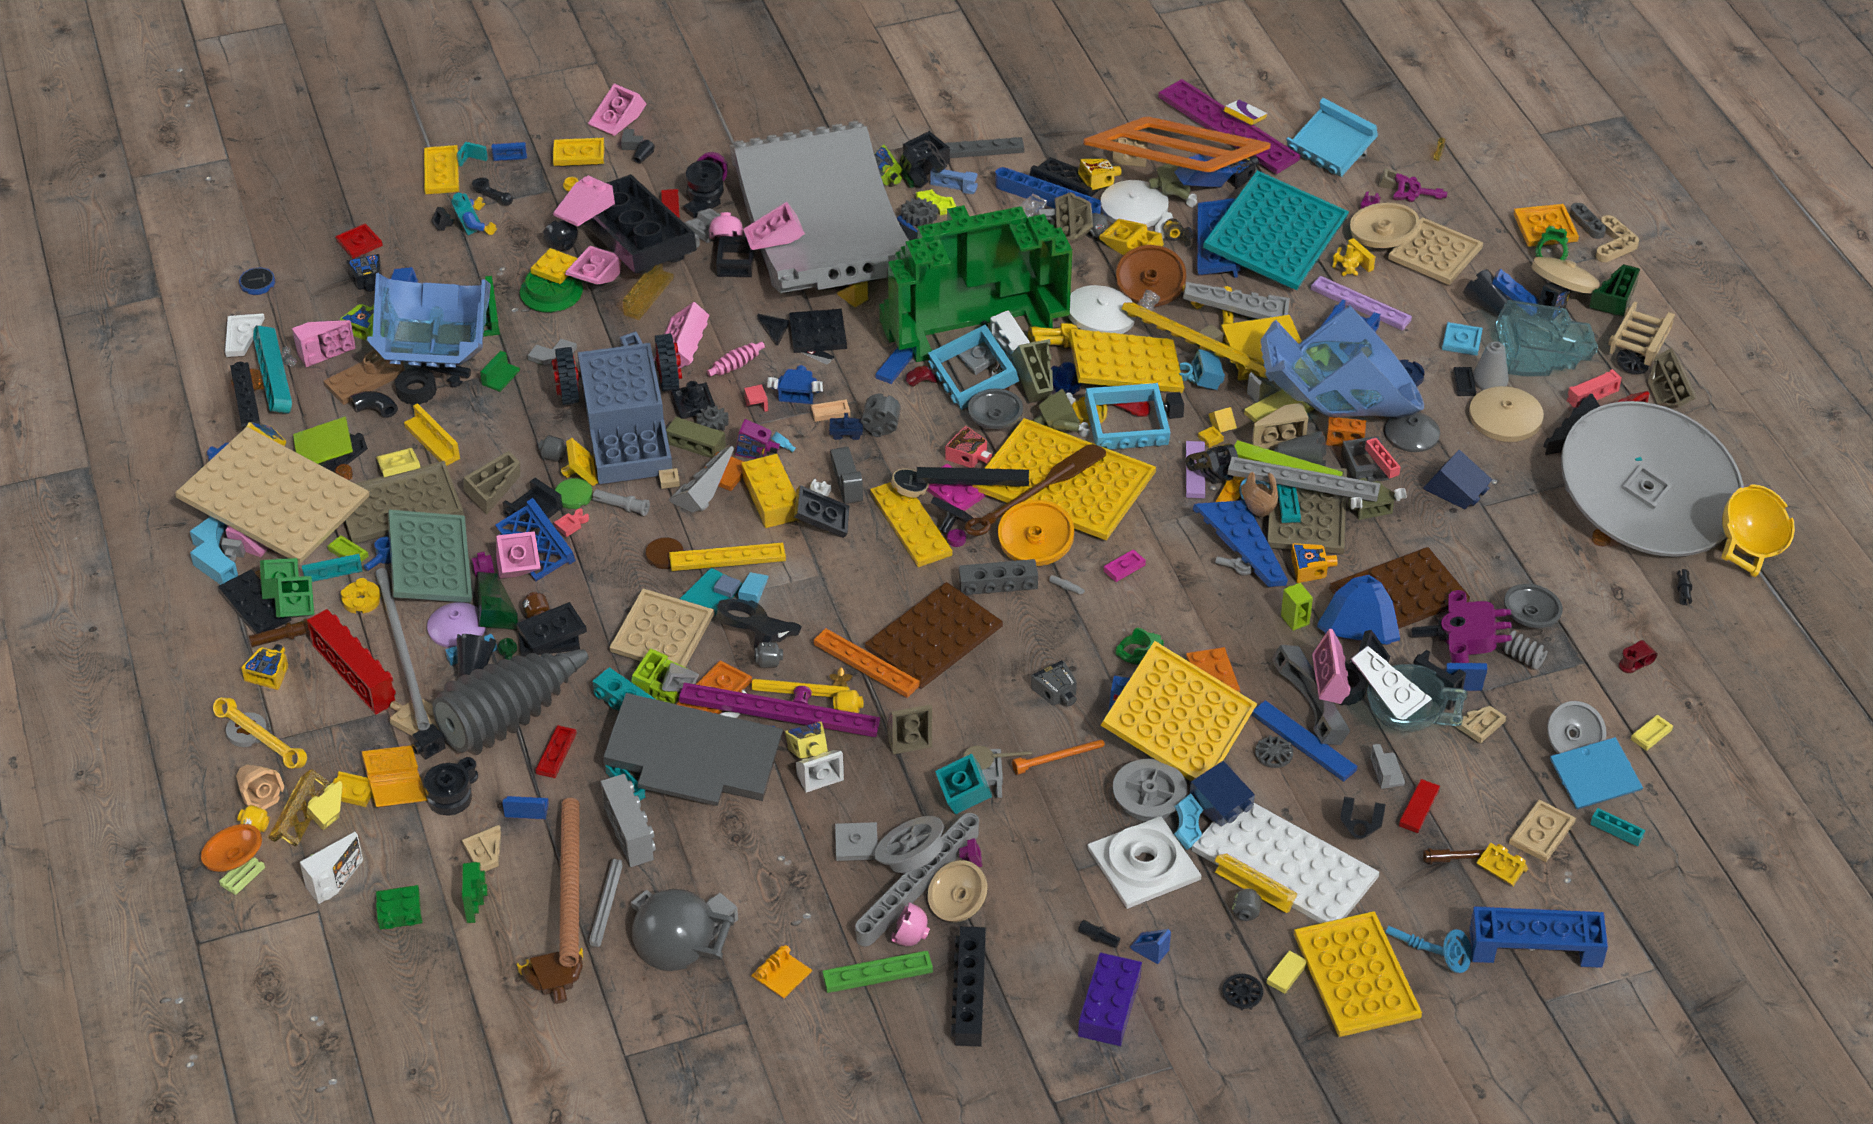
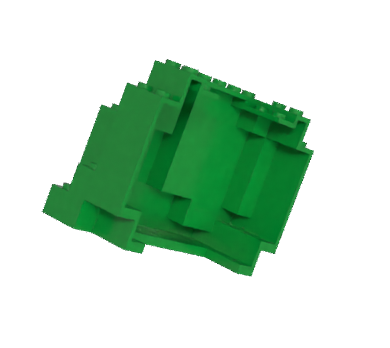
M965 205L947 208V221L918 226V239L905 241V246L900 247L899 252H895L896 260L888 261L889 299H884V303L879 304L880 323L889 343L896 342L899 350L912 348L916 362L930 360L928 353L932 349L926 335L980 325L984 320L989 323L991 317L1008 310L1013 318L1025 315L1030 327L1053 328V318L1070 315L1073 250L1061 227L1052 229L1045 214L1027 217L1022 206L969 216Z

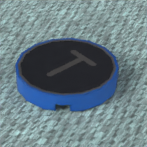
M262 267L252 268L240 276L239 283L242 291H247L251 295H260L268 292L271 286L273 288L275 277L269 269Z

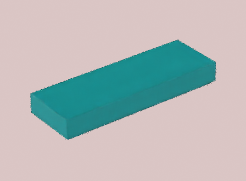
M1276 484L1281 522H1301L1296 487Z
M359 554L302 565L303 575L311 576L312 582L363 572Z

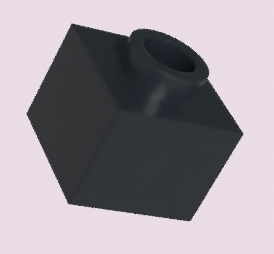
M1167 393L1163 405L1169 419L1182 418L1184 416V401L1181 393Z

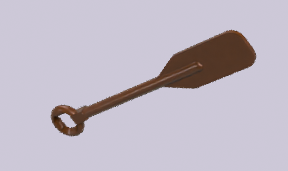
M1095 444L1086 445L1056 464L1047 477L1034 487L993 513H988L982 518H973L966 522L964 526L965 531L972 536L986 534L990 530L991 524L996 522V519L1004 515L1011 507L1026 501L1051 484L1075 477L1106 456V450ZM978 523L984 526L980 530H974L971 528L973 525Z

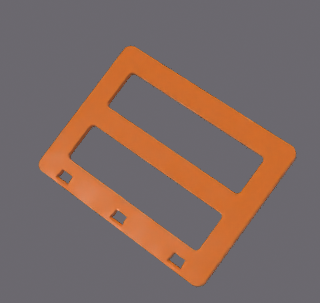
M1143 117L1084 139V145L1202 172H1213L1266 151L1271 146L1269 142L1154 117ZM1152 127L1241 148L1229 151L1139 130ZM1125 137L1215 158L1208 161H1199L1111 140Z

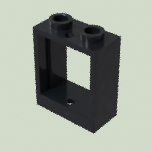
M720 236L716 262L717 277H752L755 250L750 248L746 237ZM725 252L749 253L748 260L724 259Z

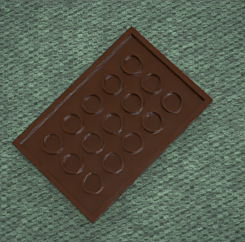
M1429 547L1332 582L1329 587L1335 595L1339 589L1353 578L1365 575L1372 576L1382 583L1393 601L1398 629L1449 610V594L1453 591H1464L1467 602L1470 600L1468 593Z
M946 582L865 643V649L874 656L919 680L920 686L918 688L922 689L1003 627V621Z

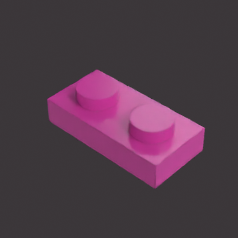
M1133 549L1105 565L1104 572L1115 582H1118L1144 567L1146 560Z

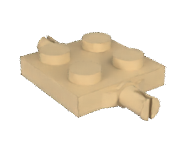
M422 699L429 723H433L439 730L433 714V705ZM412 700L405 705H401L396 701L391 702L390 708L397 712L390 717V724L411 736L420 731L415 719Z

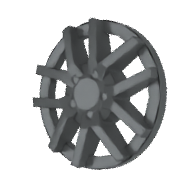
M1269 735V737L1258 741L1255 755L1263 765L1271 768H1280L1291 762L1293 748L1290 742L1280 738V736L1272 737Z

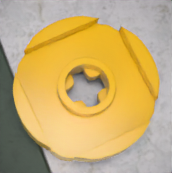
M359 578L356 582L347 585L341 590L342 604L348 612L356 614V611H362L363 613H368L374 610L380 603L381 596L378 586L373 582L367 581L365 578Z

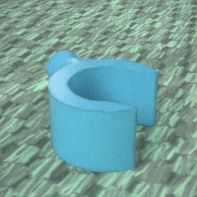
M1186 362L1180 363V370L1189 371L1188 373H1179L1182 376V380H1189L1196 384L1192 365Z
M777 431L771 438L776 443H779L781 447L789 449L791 452H794L796 449L788 439Z

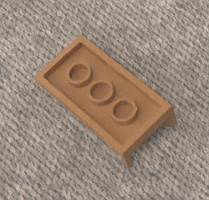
M374 349L365 355L362 362L324 380V386L345 405L351 402V395L363 391H373L397 379L398 374L400 375L402 371H405L404 363L389 364L390 361L385 360Z

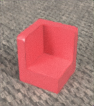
M762 384L744 388L746 405L750 406L761 403L764 412H767L768 399Z

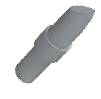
M1051 575L1049 582L1067 591L1070 590L1077 594L1085 592L1084 589L1066 579L1063 580L1054 575Z

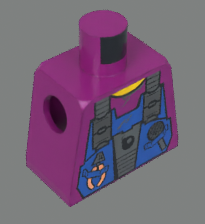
M744 419L739 430L735 455L757 459L765 457L767 452L778 454L780 444L771 441V430Z

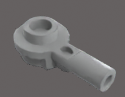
M1217 556L1215 562L1216 564L1235 568V571L1241 575H1249L1254 569L1250 563H1245L1240 557L1237 559H1227Z

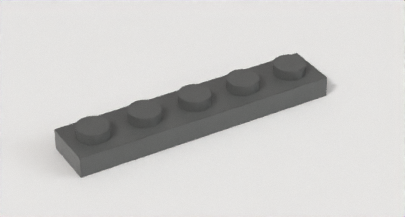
M1022 137L945 143L950 147V158L1024 153Z

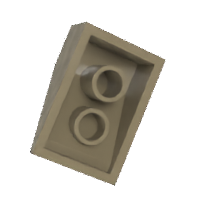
M931 704L891 712L887 722V737L893 754L932 747Z

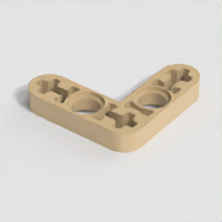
M1605 215L1601 218V222L1606 226L1605 233L1614 240L1597 248L1596 259L1598 261L1609 262L1637 249L1639 238L1613 216Z

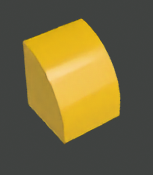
M1231 407L1208 414L1212 426L1220 433L1237 428Z

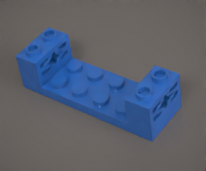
M1497 907L1473 908L1469 927L1472 962L1494 963L1497 947L1579 951L1581 967H1603L1608 949L1604 912Z

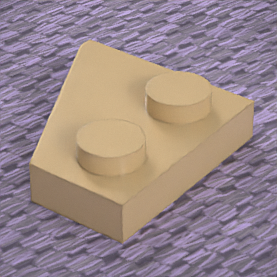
M1491 706L1481 708L1478 711L1467 712V715L1457 718L1455 715L1450 718V724L1480 744L1506 721V716Z
M499 825L462 840L463 846L472 862H480L481 871L485 870L486 872L499 866L501 828Z

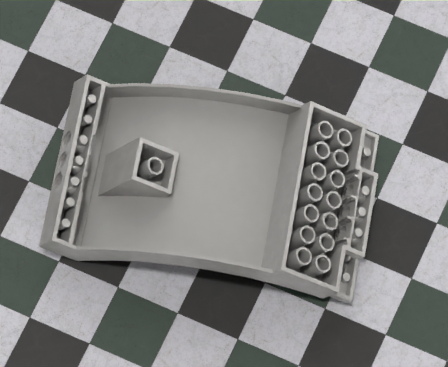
M858 121L848 122L849 125L834 124L832 128L821 126L817 127L815 131L804 129L800 130V133L797 134L786 132L780 137L769 135L766 136L767 139L751 138L750 142L739 140L734 141L733 145H729L732 165L737 170L751 224L785 202H788L798 216L805 233L801 238L792 243L760 249L770 273L771 285L780 293L812 287L820 290L886 278L888 274V261L896 260L895 252H899L900 247L905 246V241H909L899 225L886 194L867 126L858 123Z

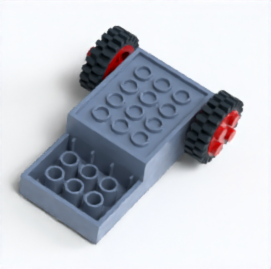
M671 333L655 335V360L653 359L650 343L578 352L579 371L575 365L572 347L555 349L556 357L552 359L553 370L557 371H554L555 384L559 383V385H556L557 396L561 395L563 405L580 403L578 382L579 378L581 379L599 484L659 476L660 470L672 469V458L656 374L657 369L662 391L679 389V379H682L681 368L678 367L681 366L680 355H676L679 353L678 344L673 342Z

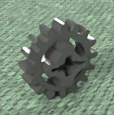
M918 197L917 200L911 198V201L906 200L905 204H902V219H907L906 223L912 222L913 226L933 224L938 216L937 205L932 204L933 201L927 202L926 198L920 199Z

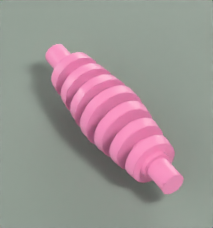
M759 342L756 345L749 343L729 351V353L713 363V368L707 370L708 376L711 377L715 374L721 376L724 373L726 374L743 367L748 361L753 360L754 357L759 355V351L765 348L764 343Z

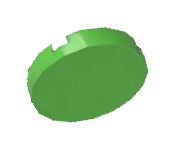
M579 478L564 480L555 489V491L561 494L563 507L567 509H578L584 504L586 506L593 496L591 485Z

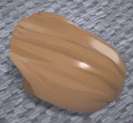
M1251 472L1245 484L1241 486V493L1250 512L1256 516L1264 517L1272 513L1278 503L1276 480L1273 474H1267L1271 485V490H1269L1266 485L1256 484L1255 474Z

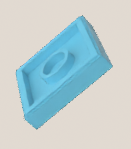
M1447 322L1442 350L1478 356L1483 328Z

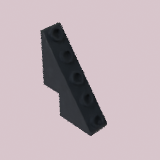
M236 362L234 365H230L241 426L244 430L249 422L261 424L249 363Z
M1592 393L1587 398L1584 397L1579 407L1573 409L1570 417L1564 419L1561 427L1555 429L1552 437L1545 440L1543 445L1546 448L1545 455L1562 452L1565 439L1574 424L1589 411L1600 407Z

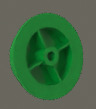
M531 271L527 274L520 288L522 302L529 308L540 312H558L568 309L579 301L583 293V285L578 278L568 276L561 284L534 275Z

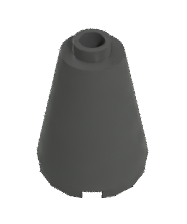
M1323 431L1278 443V447H1275V452L1326 467V460H1323V457L1326 455V442Z

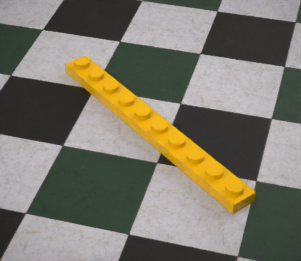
M1124 302L1122 310L1127 311V315L1136 318L1138 316L1142 318L1141 321L1144 323H1153L1157 329L1168 330L1175 337L1186 338L1185 341L1188 343H1197L1201 349L1206 351L1212 350L1216 356L1227 357L1231 363L1242 364L1245 366V369L1258 371L1260 376L1267 378L1263 361L1136 303Z

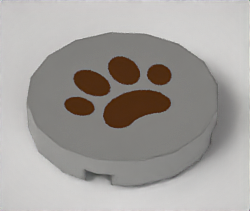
M251 712L243 713L267 730L265 719L261 715ZM230 720L227 723V738L233 745L250 747L255 742L257 744L261 742L234 721Z

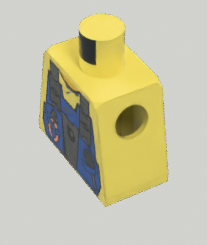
M822 722L785 731L788 750L800 759L818 756L828 751Z

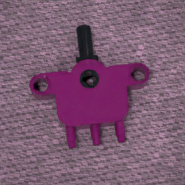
M1456 590L1449 594V614L1445 615L1442 620H1438V625L1412 627V637L1439 636L1440 641L1444 640L1449 645L1451 663H1469V655L1489 653L1496 648L1497 643L1512 641V635H1496V630L1511 628V622H1496L1495 618L1511 615V609H1494L1493 604L1488 601L1467 602L1466 593Z

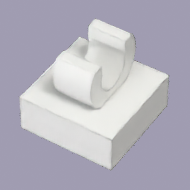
M814 479L809 489L828 497L831 485L826 484L825 481L822 483L816 482L817 480Z

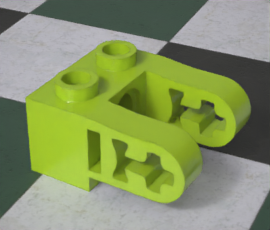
M650 648L632 675L631 682L656 700L675 704L679 698L678 692L664 691L659 680L661 677L664 678L670 662L676 665L679 664L668 660L667 655Z

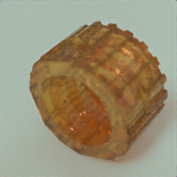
M341 464L335 470L337 475L347 480L353 477L350 465Z

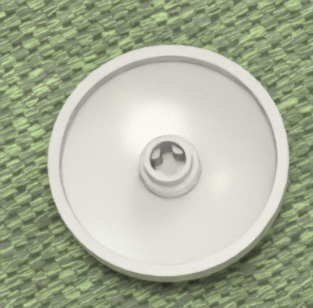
M1126 180L1109 186L1101 196V212L1112 223L1118 219H1124L1151 227L1160 221L1164 212H1168L1169 201L1167 195H1163L1159 187L1151 189L1149 182Z
M1091 285L1078 288L1071 293L1070 315H1068V318L1082 330L1123 334L1133 327L1136 317L1127 315V311L1122 310L1124 302H1132V300L1116 289Z

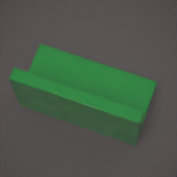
M500 350L481 370L482 385L501 392L517 375L520 368L509 364L507 353Z

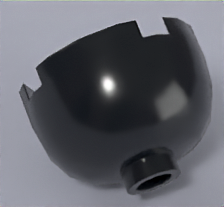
M564 220L551 222L543 231V238L549 247L558 251L571 249L578 239L576 225Z

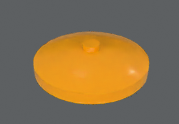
M1045 500L1024 501L1011 507L1001 518L998 526L999 544L1004 553L1014 561L1035 559L1036 566L1048 565L1061 559L1070 550L1074 541V524L1070 515L1061 506Z

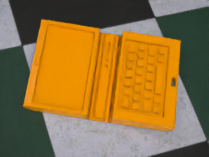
M412 745L361 751L376 807L427 801Z

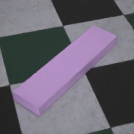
M1186 441V457L1190 454L1205 451V442ZM1186 466V498H1205V476L1201 474L1200 470L1191 471Z

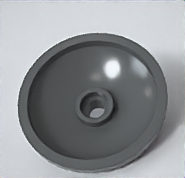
M986 389L978 392L971 398L968 404V413L971 419L982 427L1003 429L1019 421L1023 414V404L1016 394L1008 390Z
M1417 412L1401 418L1391 417L1385 425V436L1393 446L1400 450L1423 452L1433 448L1438 443L1440 428L1431 417Z
M1535 584L1513 586L1507 591L1504 598L1505 609H1511L1510 616L1518 623L1531 628L1552 626L1559 621L1563 612L1562 603L1559 598L1550 590Z

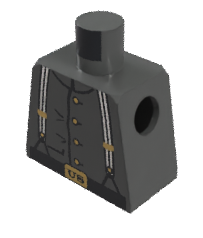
M1064 660L1031 675V689L1051 705H1057L1064 701L1067 706H1072L1076 702L1077 682Z

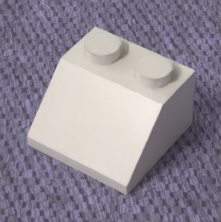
M832 750L796 762L797 777L806 793L844 780L842 751Z

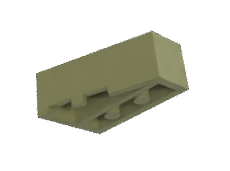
M1050 339L1018 345L1011 354L1029 403L1045 400L1053 391L1052 370L1050 369L1051 354L1049 352Z

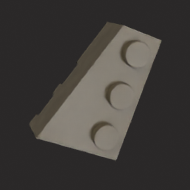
M508 451L464 477V492L486 515L520 477L519 460Z

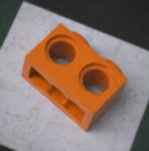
M1329 417L1326 445L1342 447L1343 441L1365 438L1366 420Z

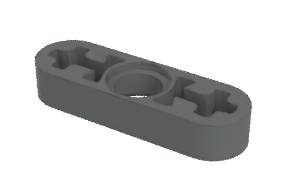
M1573 203L1571 205L1570 216L1592 238L1601 239L1605 236L1606 226L1584 204Z

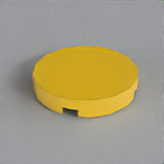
M1081 397L1079 401H1075L1072 404V407L1080 424L1086 422L1090 426L1084 401L1085 397ZM1107 404L1096 405L1100 423L1107 417Z

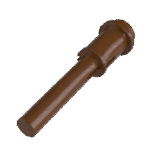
M1427 848V850L1423 851V860L1431 865L1433 862H1450L1451 859L1480 858L1486 849L1450 851L1449 848L1438 850Z

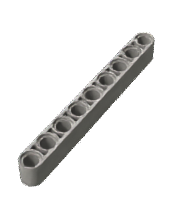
M964 814L941 837L943 847L940 853L926 865L906 872L857 921L855 931L856 942L859 945L866 947L872 945L900 917L908 902L913 903L929 887L934 875L943 866L954 862L959 857V849L967 846V840L978 837L979 818L976 814Z

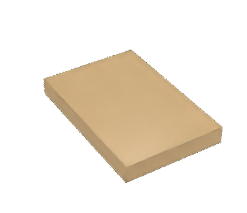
M1538 800L1510 838L1509 844L1547 862L1574 825L1576 818Z

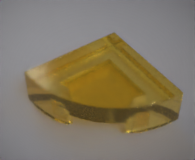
M1440 137L1438 139L1437 150L1434 152L1433 157L1436 161H1440L1446 138Z

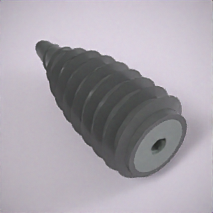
M578 649L567 653H557L555 656L549 653H543L541 656L530 653L526 657L517 655L511 660L502 659L497 665L488 664L483 670H473L470 675H462L457 681L447 682L444 690L434 699L433 714L436 724L444 735L445 740L456 751L463 753L468 750L472 754L479 755L482 752L483 746L486 748L493 747L495 739L505 740L507 731L516 733L519 723L521 725H528L530 714L538 717L541 714V705L549 707L552 702L551 694L560 695V685L563 682L568 683V678L589 659L588 654L584 649Z

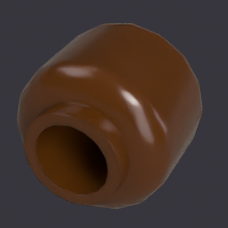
M531 592L527 594L522 602L527 618L550 610L546 596L542 593Z

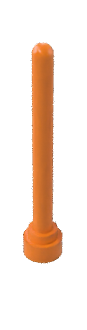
M1097 740L1028 760L1019 757L1012 759V768L1016 775L1023 774L1029 767L1102 748L1105 742Z

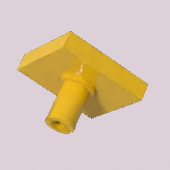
M570 438L566 441L569 464L561 468L562 474L569 478L577 473L590 485L598 484L594 456L577 441Z

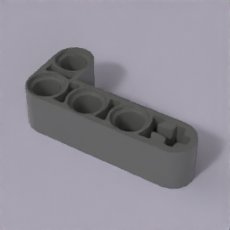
M849 447L830 449L831 463L843 503L849 504L863 501L862 476L860 471L856 472Z

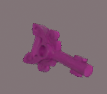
M1399 173L1395 175L1398 191L1393 196L1394 200L1407 199L1409 202H1413L1420 194L1435 196V199L1447 198V192L1441 188H1436V190L1421 188L1420 182H1417V178L1414 176L1408 178ZM1405 184L1408 185V192H1404Z

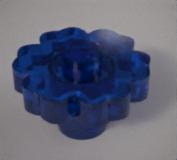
M1063 362L1059 367L1054 365L1050 368L1052 370L1055 392L1063 389L1065 394L1068 392L1076 394L1080 390L1081 383H1078L1076 368L1073 363Z

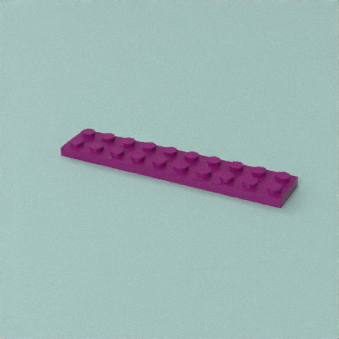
M1183 79L1159 92L1158 97L1206 129L1269 142L1271 144L1270 149L1253 156H1256L1261 165L1276 175L1300 161L1298 153L1256 126L1224 111L1225 106Z

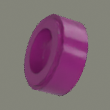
M961 529L950 530L947 534L948 544L953 547L963 546L966 543V533Z

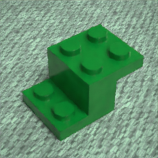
M297 558L260 560L262 599L275 598L276 617L314 615L312 577H299Z

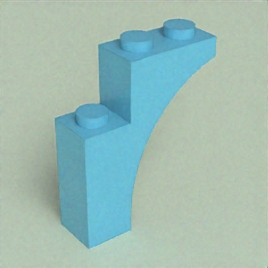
M210 516L190 531L193 545L196 546L190 554L193 566L221 585L237 577L238 572L236 564L226 557L219 548L220 539L227 525Z

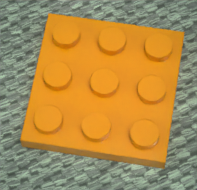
M1564 204L1514 209V217L1528 247L1536 246L1537 242L1542 239L1541 234L1549 226H1553L1558 230L1559 228L1566 229L1567 243L1578 242L1579 235ZM1555 240L1546 241L1543 245H1552L1559 243Z

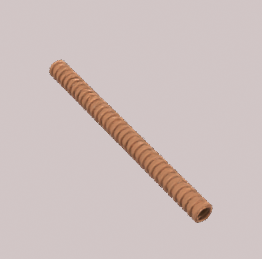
M566 798L561 803L559 962L566 967L575 966L579 961L580 803L575 798Z

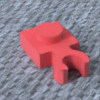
M579 508L575 511L574 515L568 513L555 521L554 527L565 537H568L579 530L581 524L589 521V514L583 515L582 508Z

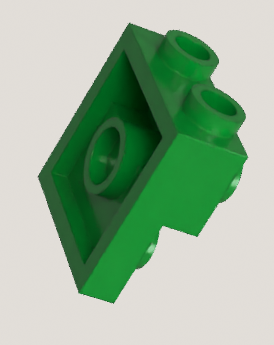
M480 862L463 863L462 899L467 923H476L479 905H484V896H488L485 870L481 871Z
M419 885L376 891L377 918L380 930L423 923Z

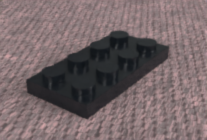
M252 569L217 586L219 593L254 634L276 629L292 620L291 616L276 617L275 598L262 599L261 580Z

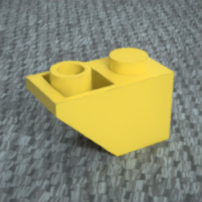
M340 781L336 784L331 783L325 788V793L320 797H313L308 802L307 813L322 830H325L339 818L342 783Z

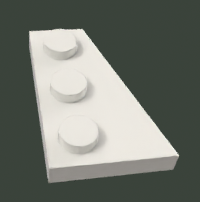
M264 314L228 316L226 357L245 356L253 341L254 328L256 325H262L265 319Z

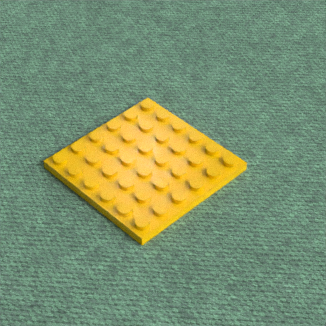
M1154 641L1101 726L1157 761L1177 768L1183 777L1193 781L1225 759L1257 703Z

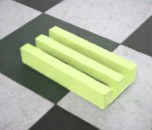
M252 858L243 866L228 872L219 881L220 886L237 895L265 868L263 862L259 863L258 859Z

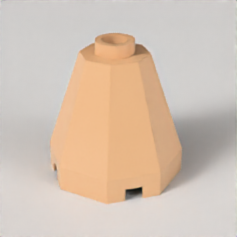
M247 764L239 768L236 775L239 790L247 806L254 805L267 809L278 803L280 799L278 795L285 788L280 774L276 770Z

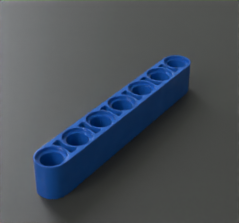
M1000 167L995 171V186L999 190L1056 209L1055 198L1071 192L1075 196L1091 203L1092 214H1101V201L1096 198L1009 168Z

